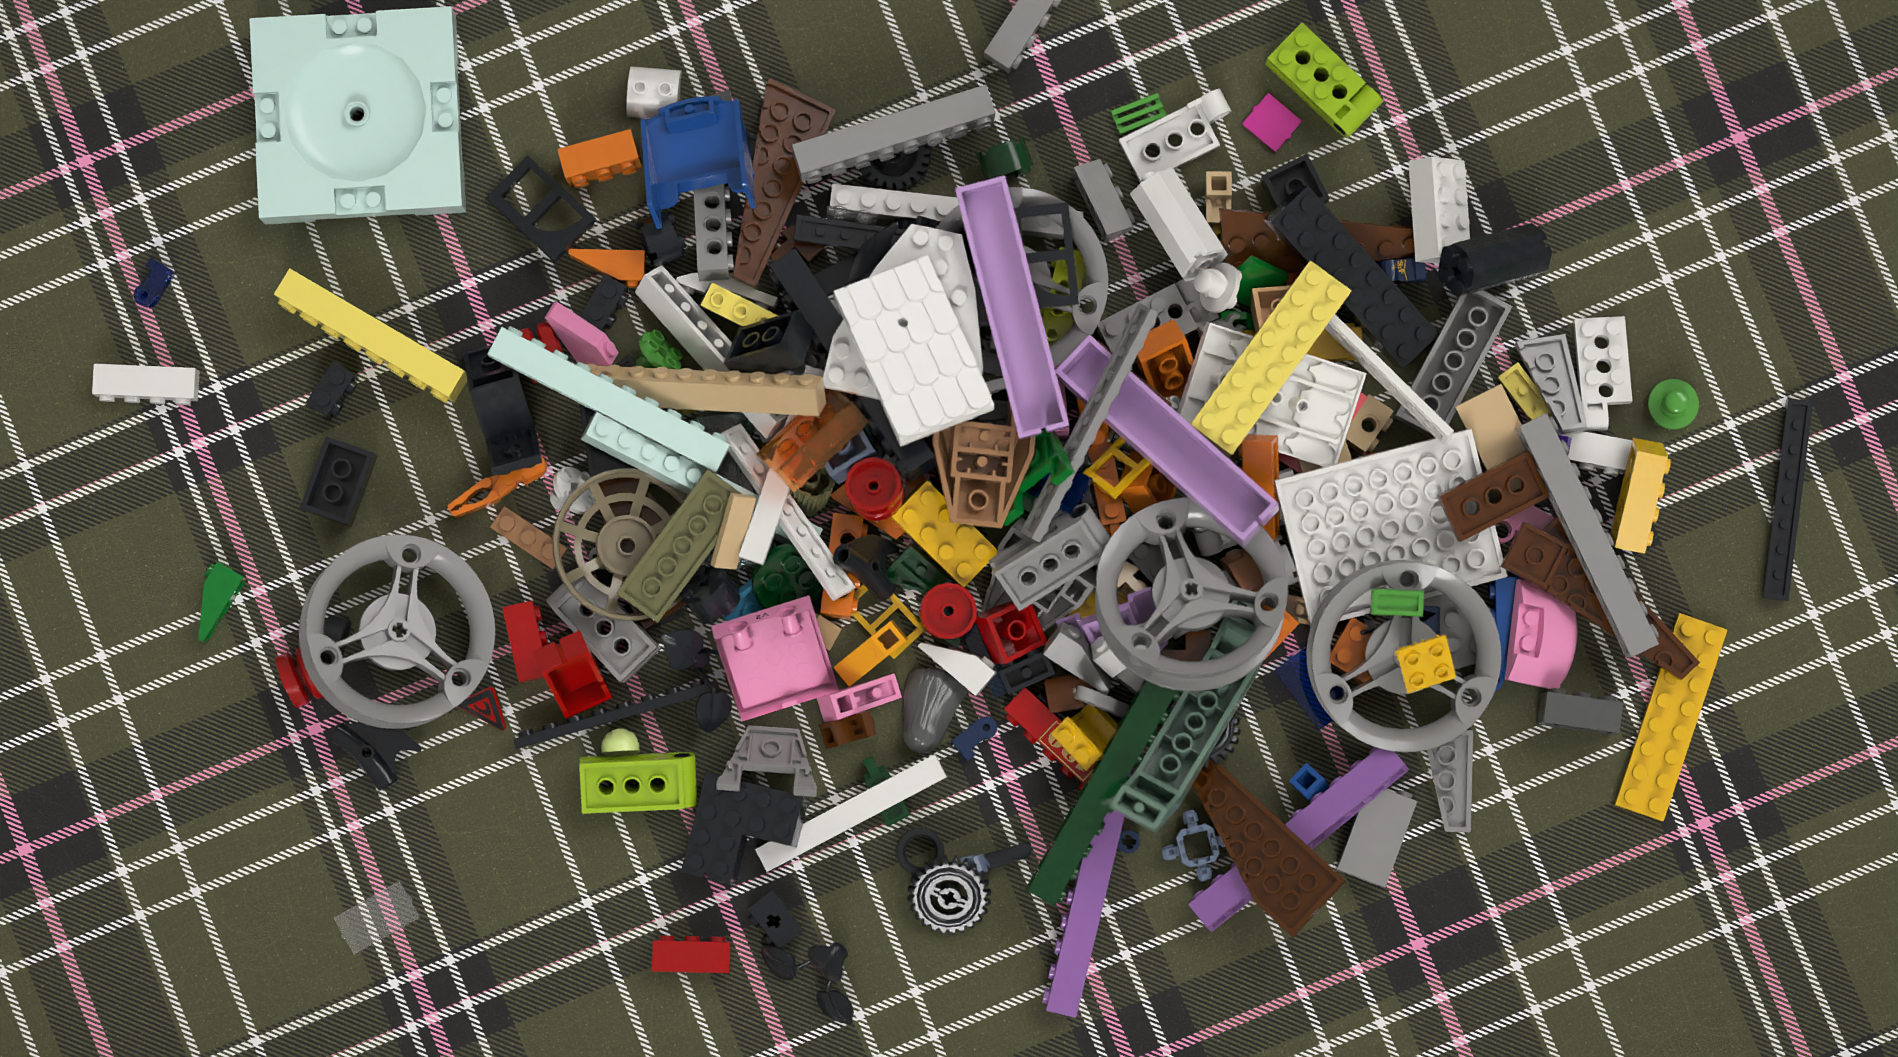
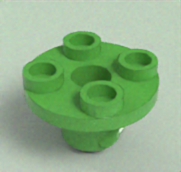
M654 329L652 332H646L640 337L639 346L642 353L639 352V358L635 362L636 366L681 369L680 360L683 358L681 351L676 347H672L660 331Z
M1668 379L1662 381L1652 389L1649 395V414L1656 425L1665 429H1681L1689 425L1698 413V396L1695 390L1682 380Z

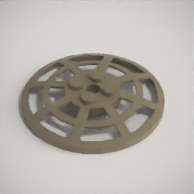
M634 468L605 471L591 477L578 486L561 507L554 525L552 537L555 566L570 594L594 613L621 621H639L650 618L643 612L633 614L617 613L618 598H624L618 595L616 591L621 586L623 577L629 575L655 540L656 535L660 533L672 517L659 504L645 497L649 483L656 484L669 492L679 504L686 498L682 491ZM614 478L640 479L635 494L618 493L607 497L604 496L598 483ZM589 489L596 503L591 505L583 514L578 526L564 522L566 513L573 502ZM619 501L632 502L629 515L618 517L614 516L609 504ZM642 505L653 510L662 521L650 526L646 521L639 518ZM600 510L606 524L599 533L585 529L589 519L596 511ZM560 532L574 536V554L578 568L567 574L563 568L560 556ZM582 539L596 543L597 557L587 563L584 562L582 555ZM623 539H628L632 542V552L625 553L621 550L620 542ZM603 566L612 573L613 577L610 588L600 583L590 572ZM584 576L594 588L608 595L606 608H600L585 599L575 589L572 582ZM680 595L677 596L668 610L682 600Z

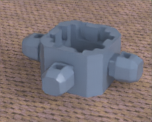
M1194 810L1183 812V824L1187 825V829L1179 830L1175 837L1177 846L1171 844L1161 849L1163 859L1173 860L1176 859V856H1179L1181 863L1185 866H1197L1196 874L1201 882L1210 880L1212 872L1211 867H1208L1207 863L1215 861L1220 854L1218 846L1225 847L1219 834L1215 836L1212 827L1207 824L1197 825L1199 819ZM1206 831L1212 855L1189 861L1183 843V836Z

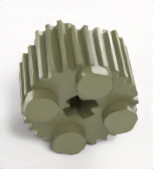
M816 456L807 458V460L802 458L789 494H791L805 515L813 516L817 514L818 510L821 511L822 507L825 508L835 482L820 458L816 459Z

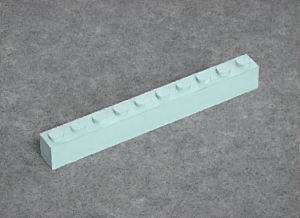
M509 326L508 330L501 327L488 352L489 357L717 474L730 449V444L726 443L728 438L716 432L713 435L704 432L705 427L693 420H691L690 424L681 420L682 415L670 408L667 412L658 408L660 403L649 397L643 400L635 396L637 391L623 385L622 388L613 385L614 380L602 373H600L599 377L590 373L591 368L579 361L576 365L567 361L569 356L558 350L551 353L544 349L546 344L534 338L531 341L522 338L523 333Z
M598 412L591 417L581 437V440L686 494H689L706 471V468ZM718 475L742 494L753 495L756 498L753 516L760 496ZM778 523L773 539L783 544L792 543ZM811 523L820 536L823 529Z

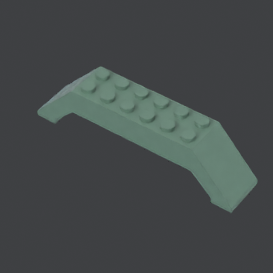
M1235 600L1231 603L1254 608V604ZM1224 617L1202 661L1224 656L1244 644L1256 629L1253 620ZM1262 662L1246 676L1228 685L1210 690L1183 691L1136 772L1121 786L1110 808L1156 832L1182 803L1252 685Z

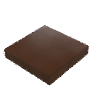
M1523 521L1500 567L1543 590H1547L1569 544Z

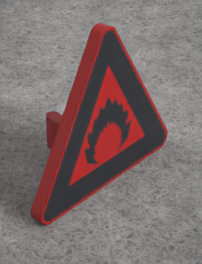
M488 687L469 695L458 705L461 709L501 731L506 729V723L493 687Z

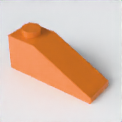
M569 249L570 258L603 275L611 277L627 286V288H637L646 274L645 250Z

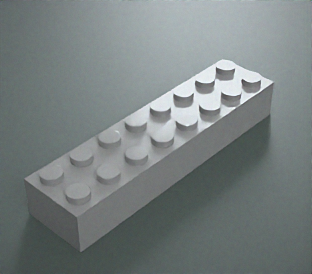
M983 85L793 144L792 153L801 182L807 181L808 184H812L822 180V176L830 173L832 176L844 174L847 172L846 168L856 166V169L869 166L871 164L870 161L880 158V161H886L894 158V154L904 151V154L915 152L919 149L918 146L928 143V146H934L942 143V139L952 136L953 139L967 135L966 131L975 128L976 131L986 130L991 127V123H994L996 113L987 85Z

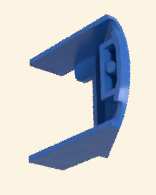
M720 96L690 98L658 109L659 114L647 121L645 118L640 120L647 206L657 229L662 228L661 210L677 204L679 193L728 183L729 188L733 192H745L750 208H756L753 181L755 176L741 105L738 99L733 98V102L721 100Z

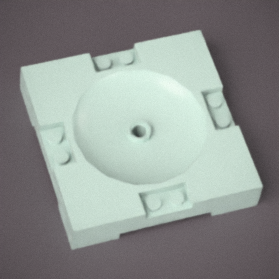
M452 6L376 11V13L335 16L314 14L249 18L257 136L255 146L259 218L264 224L315 222V220L369 216L432 215L466 212L457 65L456 14ZM356 111L364 112V117L360 121L352 120L353 114Z

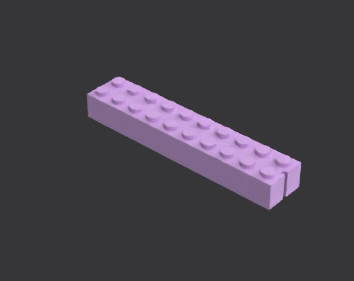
M1001 176L955 188L1019 439L1042 434V428H1046L1047 432L1069 427V422L1006 177Z
M1088 335L1055 370L1057 380L1086 405L1112 354L1091 335ZM1130 371L1120 387L1118 396L1113 400L1104 422L1245 547L1260 531L1259 523L1264 527L1279 511L1278 502Z

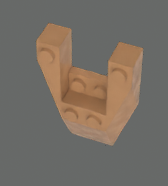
M1009 398L1006 426L964 421L932 434V445L950 523L1002 528L1033 458L1036 437L1019 439Z

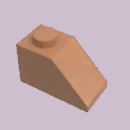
M1243 549L1231 550L1226 553L1225 557L1219 559L1222 569L1228 572L1238 588L1259 592L1264 586L1258 566Z

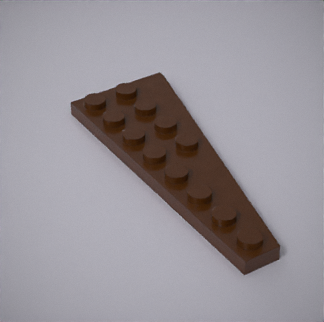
M771 78L768 79L765 86L752 160L755 176L753 181L756 208H750L746 197L732 273L733 279L754 289L803 184L793 157L792 145L825 135L836 109Z
M1219 208L1221 244L1228 254L1223 263H1228L1237 269L1252 255L1287 273L1301 272L1305 268L1264 221L1271 212L1261 213L1244 209ZM1349 220L1340 221L1374 261L1415 256L1413 227L1376 225L1369 222L1357 223L1350 222Z
M1556 516L1542 530L1569 544V547L1547 590L1544 591L1616 638L1558 516ZM1634 592L1638 602L1642 601L1647 609L1648 614L1645 616L1649 624H1653L1659 634V638H1657L1659 644L1640 654L1677 679L1682 680L1700 662Z

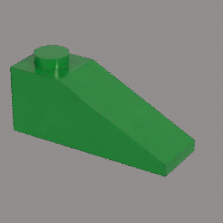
M218 561L215 565L211 564L204 575L207 579L204 582L198 640L206 644L247 581V578Z

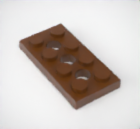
M1524 451L1437 495L1458 542H1462L1550 497L1529 451ZM1514 478H1518L1521 481V488L1517 492H1513L1510 489V482ZM1496 489L1499 493V499L1492 504L1488 501L1487 495L1490 490ZM1470 500H1473L1477 505L1476 512L1472 515L1467 514L1465 510V505Z

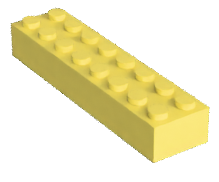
M1309 261L1190 425L1229 458L1346 300L1351 290L1315 263Z
M290 268L274 293L279 299L278 304L292 314H295L296 311L300 312L299 316L314 327L317 324L322 325L321 329L337 340L341 336L344 338L343 342L348 347L357 352L363 349L366 351L365 355L379 365L382 362L387 363L386 367L391 372L401 378L404 375L409 376L408 380L422 390L428 387L431 389L430 393L444 403L448 400L454 403L467 382L466 372Z

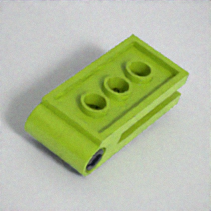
M1303 23L1277 47L1265 63L1335 131L1346 138H1349L1383 103L1378 93L1370 86L1365 85L1366 82ZM1303 56L1307 59L1308 63L1301 65L1296 61V57ZM1314 74H1323L1326 78V81H1317L1314 78ZM1332 91H1341L1344 95V98L1336 99L1333 96Z
M675 752L580 757L582 814L673 810L697 805L696 761L694 753ZM654 778H661L664 780V783L657 786L651 781ZM635 779L639 784L631 787L626 784V781ZM604 780H609L613 783V786L605 788L600 783Z

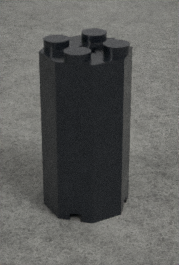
M1533 223L1444 246L1441 252L1437 276L1439 281L1445 284L1446 288L1459 297L1537 276L1539 273L1549 269L1552 251L1550 246H1545L1544 240L1547 239L1545 232Z

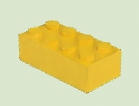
M1637 438L1632 439L1610 533L1615 548L1645 553L1646 547L1652 544L1653 531H1651L1652 522H1657L1659 507H1656L1658 498L1663 497L1665 483H1662L1663 475L1668 474L1671 463L1663 443Z
M923 479L903 500V504L897 513L890 517L962 587H965L998 551L973 525L950 523L945 497L928 480Z

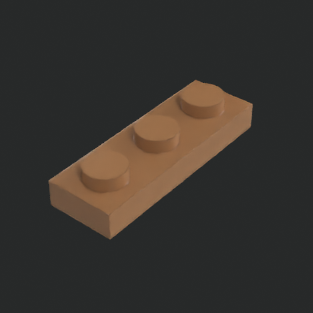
M504 506L490 528L554 570L556 566L553 557L552 538ZM559 543L562 559L568 549Z

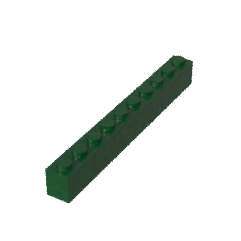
M1144 679L1105 747L1103 755L1097 761L1025 888L1026 891L1052 906H1055L1056 902H1062L1067 893L1065 886L1069 879L1073 881L1080 870V867L1077 865L1081 858L1086 859L1092 850L1093 845L1090 843L1094 835L1099 836L1106 824L1103 821L1108 812L1111 814L1114 811L1110 808L1112 801L1121 786L1130 779L1129 774L1133 767L1136 769L1139 767L1144 758V755L1141 754L1146 745L1150 746L1157 735L1154 732L1158 723H1164L1170 712L1167 710V707L1171 700L1174 702L1177 700L1181 690L1161 687Z

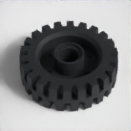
M928 143L920 145L917 151L904 154V151H901V155L895 160L880 161V158L872 160L869 166L859 170L865 180L875 188L905 191L921 181L927 172L931 157L930 146H928Z

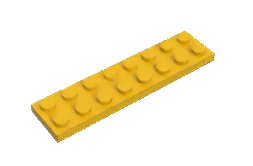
M1678 613L1672 633L1700 663L1682 680L1677 679L1660 667L1614 803L1615 806L1664 822L1728 631L1727 629Z

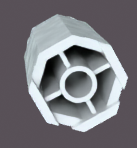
M1168 167L1157 173L1154 171L1146 173L1141 178L1142 182L1130 193V196L1185 282L1195 280L1196 275L1201 270L1208 267L1212 268L1222 263L1228 255L1176 174L1174 168Z

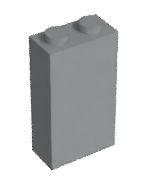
M1387 788L1356 813L1335 870L1385 888L1417 801L1412 799L1413 795L1402 790L1394 793Z

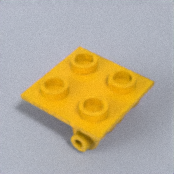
M1436 634L1435 637L1426 639V641L1421 639L1420 643L1415 641L1413 645L1398 647L1399 650L1394 651L1397 661L1399 660L1407 694L1456 678L1445 634L1441 636Z

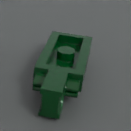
M872 756L863 760L868 770V773L863 775L868 789L891 778L884 765L877 767ZM904 801L880 812L887 826L910 816Z

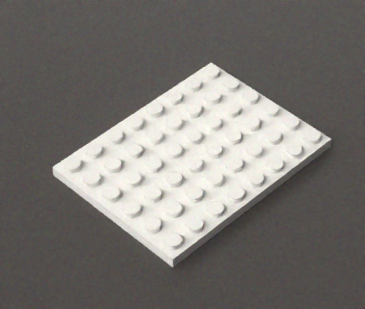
M1472 429L1453 433L1452 441L1446 446L1442 445L1436 438L1274 480L1310 626L1320 604L1339 582L1353 572L1378 562L1413 560L1427 563L1456 575L1470 587L1508 577L1506 570L1500 567L1503 556L1495 525L1462 542H1458L1437 495L1482 473ZM1473 500L1468 501L1465 505L1467 514L1472 515L1476 512V503ZM1404 572L1400 576V583L1403 586L1410 584L1412 580L1411 574ZM1386 584L1376 587L1379 589H1392ZM1429 586L1422 589L1424 591V599L1443 594ZM1371 590L1356 599L1347 608L1339 621L1369 614Z

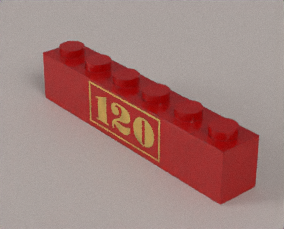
M1026 687L1023 688L1004 708V711L1007 713L1004 717L1014 727L1019 724L1025 730L1023 735L1033 745L1038 742L1044 748L1041 752L1051 762L1056 759L1063 765L1060 770L1070 780L1075 777L1081 782L1078 787L1082 789L1095 765L1087 771L1083 769L1051 734L1062 721L1053 713H1050L1049 709Z

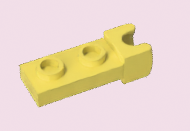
M1518 362L1497 378L1526 416L1528 422L1546 413L1548 417H1552L1536 385Z

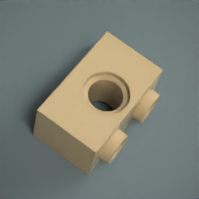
M1370 394L1367 395L1368 398L1351 421L1345 438L1347 445L1362 456L1366 451L1370 453L1379 442L1376 438L1381 430L1386 432L1393 422L1390 416L1394 411ZM1368 420L1372 422L1374 430L1372 432L1364 431L1361 426L1362 421Z

